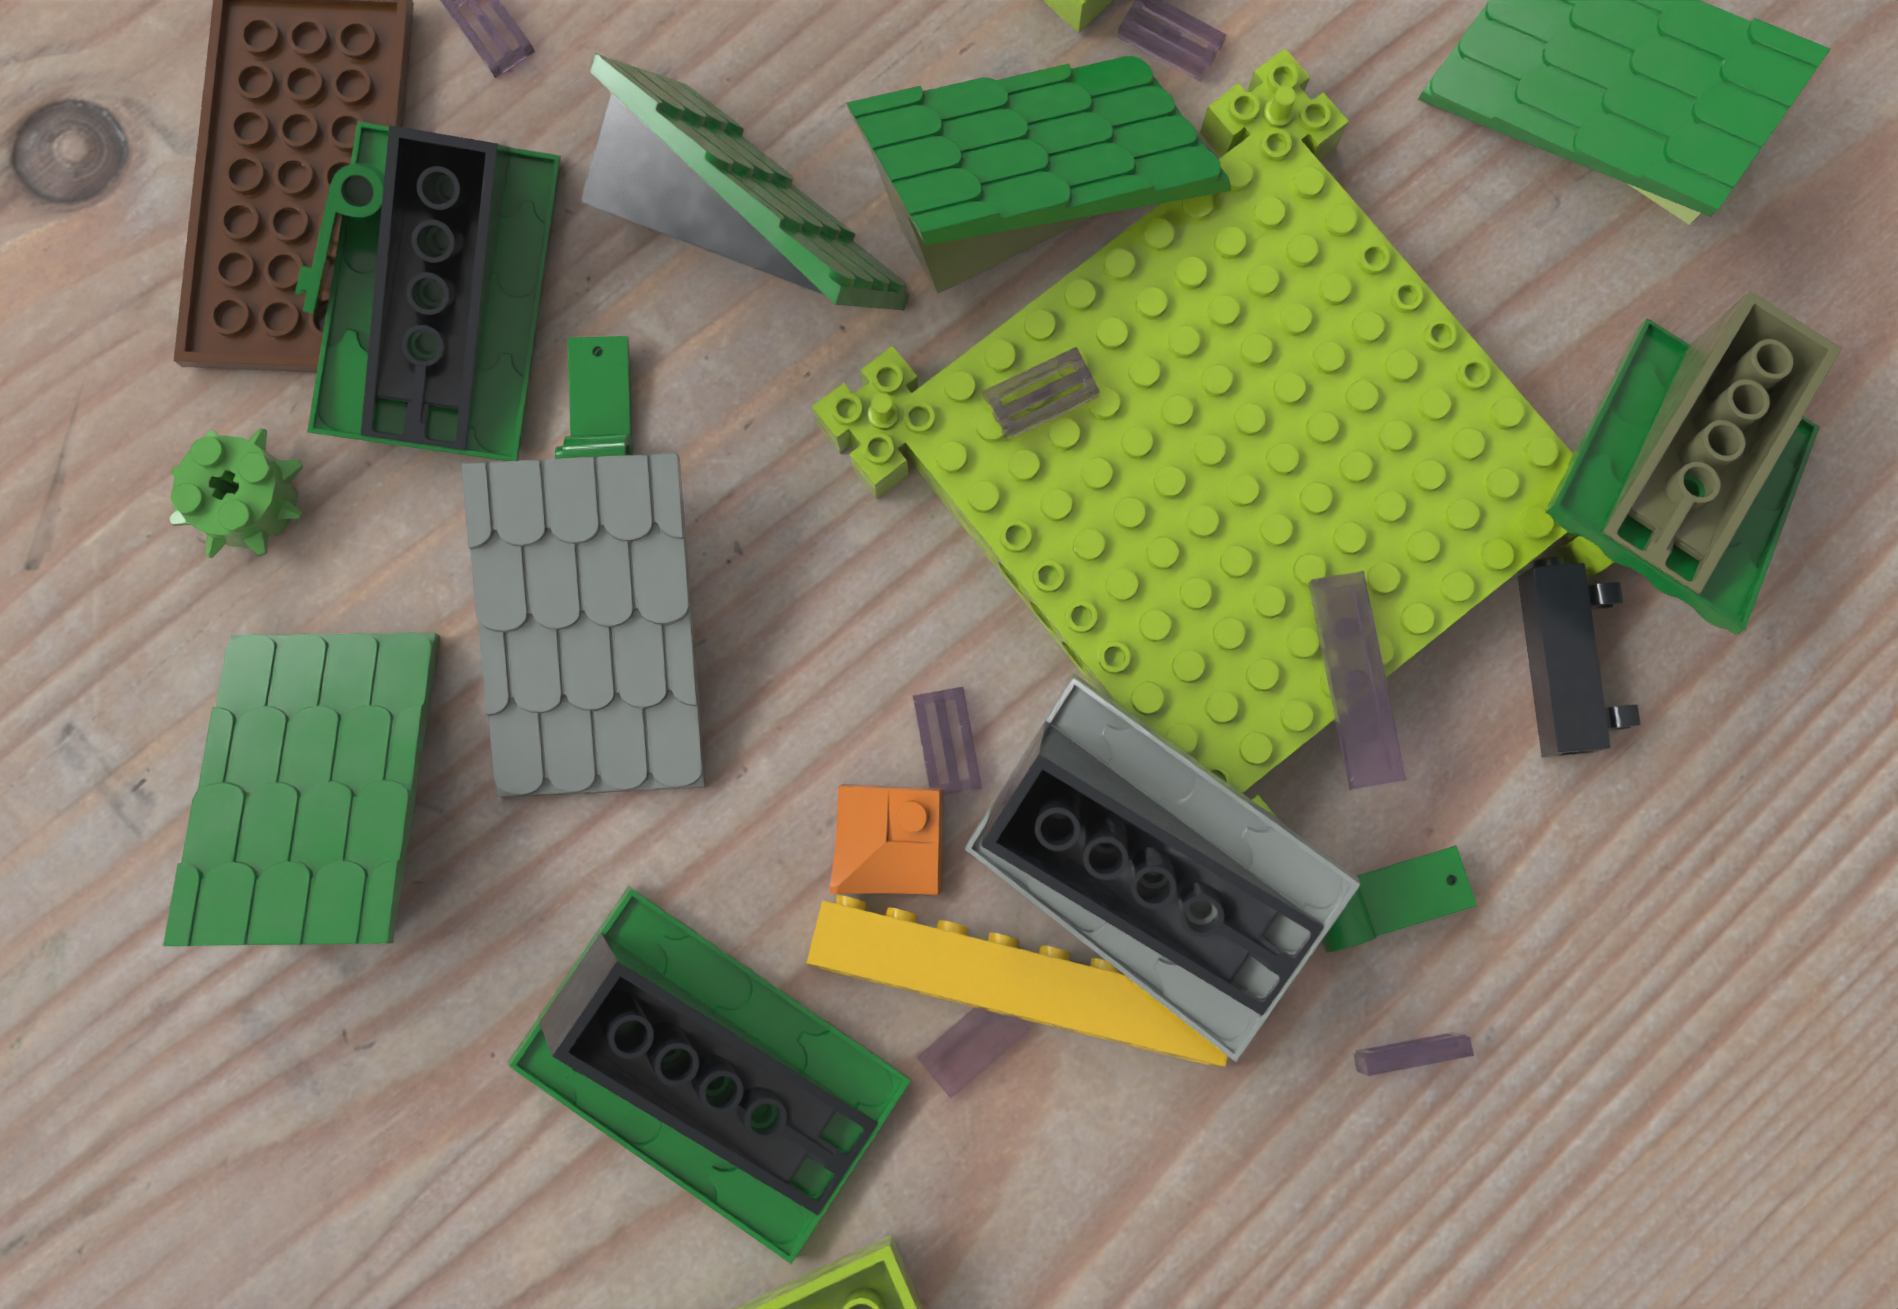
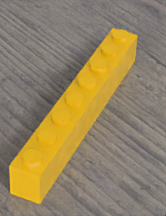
M836 895L835 903L822 900L806 962L809 967L1215 1068L1226 1067L1228 1056L1131 979L1121 974L1117 968L1106 960L1092 958L1090 966L1071 962V952L1055 947L1041 945L1038 954L1018 949L1020 940L1010 936L989 933L988 941L967 936L969 927L961 924L938 920L937 928L917 924L918 915L908 911L887 908L886 915L884 916L865 911L867 902L852 897Z

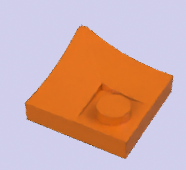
M842 784L838 786L837 826L830 894H940L942 892L944 788Z

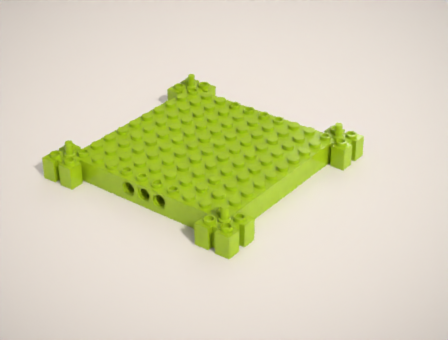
M1285 48L1253 72L1247 91L1237 83L1207 107L1200 133L1221 156L1218 160L1221 168L1230 179L1231 191L1159 204L918 388V376L897 350L891 346L860 369L863 387L853 394L843 382L812 406L816 424L840 454L853 445L855 450L849 453L852 469L876 499H879L909 476L906 460L908 458L1089 684L1142 720V723L1192 756L1200 765L1241 793H1244L1563 535L1569 541L1558 550L1570 564L1585 563L1587 579L1614 563L1598 546L1584 537L1573 535L1564 530L1550 515L1545 513L1554 492L1569 466L1568 463L1573 453L1319 161L1337 147L1349 121L1324 92L1314 99H1310L1304 91L1310 76ZM1259 795L1249 798L1276 817Z

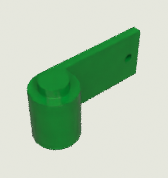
M356 163L342 167L335 173L331 181L313 266L301 265L295 295L301 296L302 292L306 293L303 307L304 312L314 314L320 308L340 215L344 214L363 218L373 215L382 208L384 175L379 169L369 164Z
M629 337L567 338L570 436H565L563 446H556L555 459L633 455Z
M1457 845L1356 875L1361 885L1324 936L1322 943L1326 953L1335 952L1376 939V936L1476 907L1477 903Z

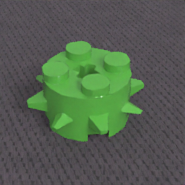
M259 428L249 441L241 437L220 436L215 430H210L206 432L205 437L194 441L191 450L186 453L178 467L171 469L174 482L170 499L176 510L169 518L173 526L192 525L207 534V557L213 558L225 544L234 547L251 548L258 556H263L267 554L268 538L272 535H280L291 519H300L302 516V511L296 507L298 496L291 482L302 470V463L300 460H277L267 453V430Z

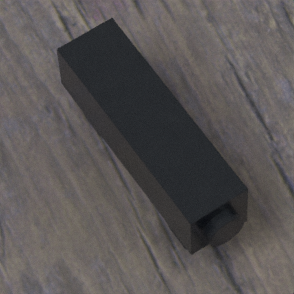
M1550 557L1536 560L1533 562V568L1517 578L1541 757L1588 754L1609 749L1608 731L1630 729L1631 726L1641 725L1638 705L1605 708L1591 610L1612 608L1613 604L1623 603L1620 582H1608L1588 585L1585 563L1566 564L1565 557Z

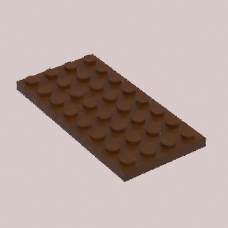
M213 0L174 351V362L181 367L317 372L342 214L339 219L321 305L314 314L303 311L306 293L302 292L301 296L295 295L301 265L313 266L330 184L335 173L351 163L357 121L383 126L403 127L414 8L412 0Z

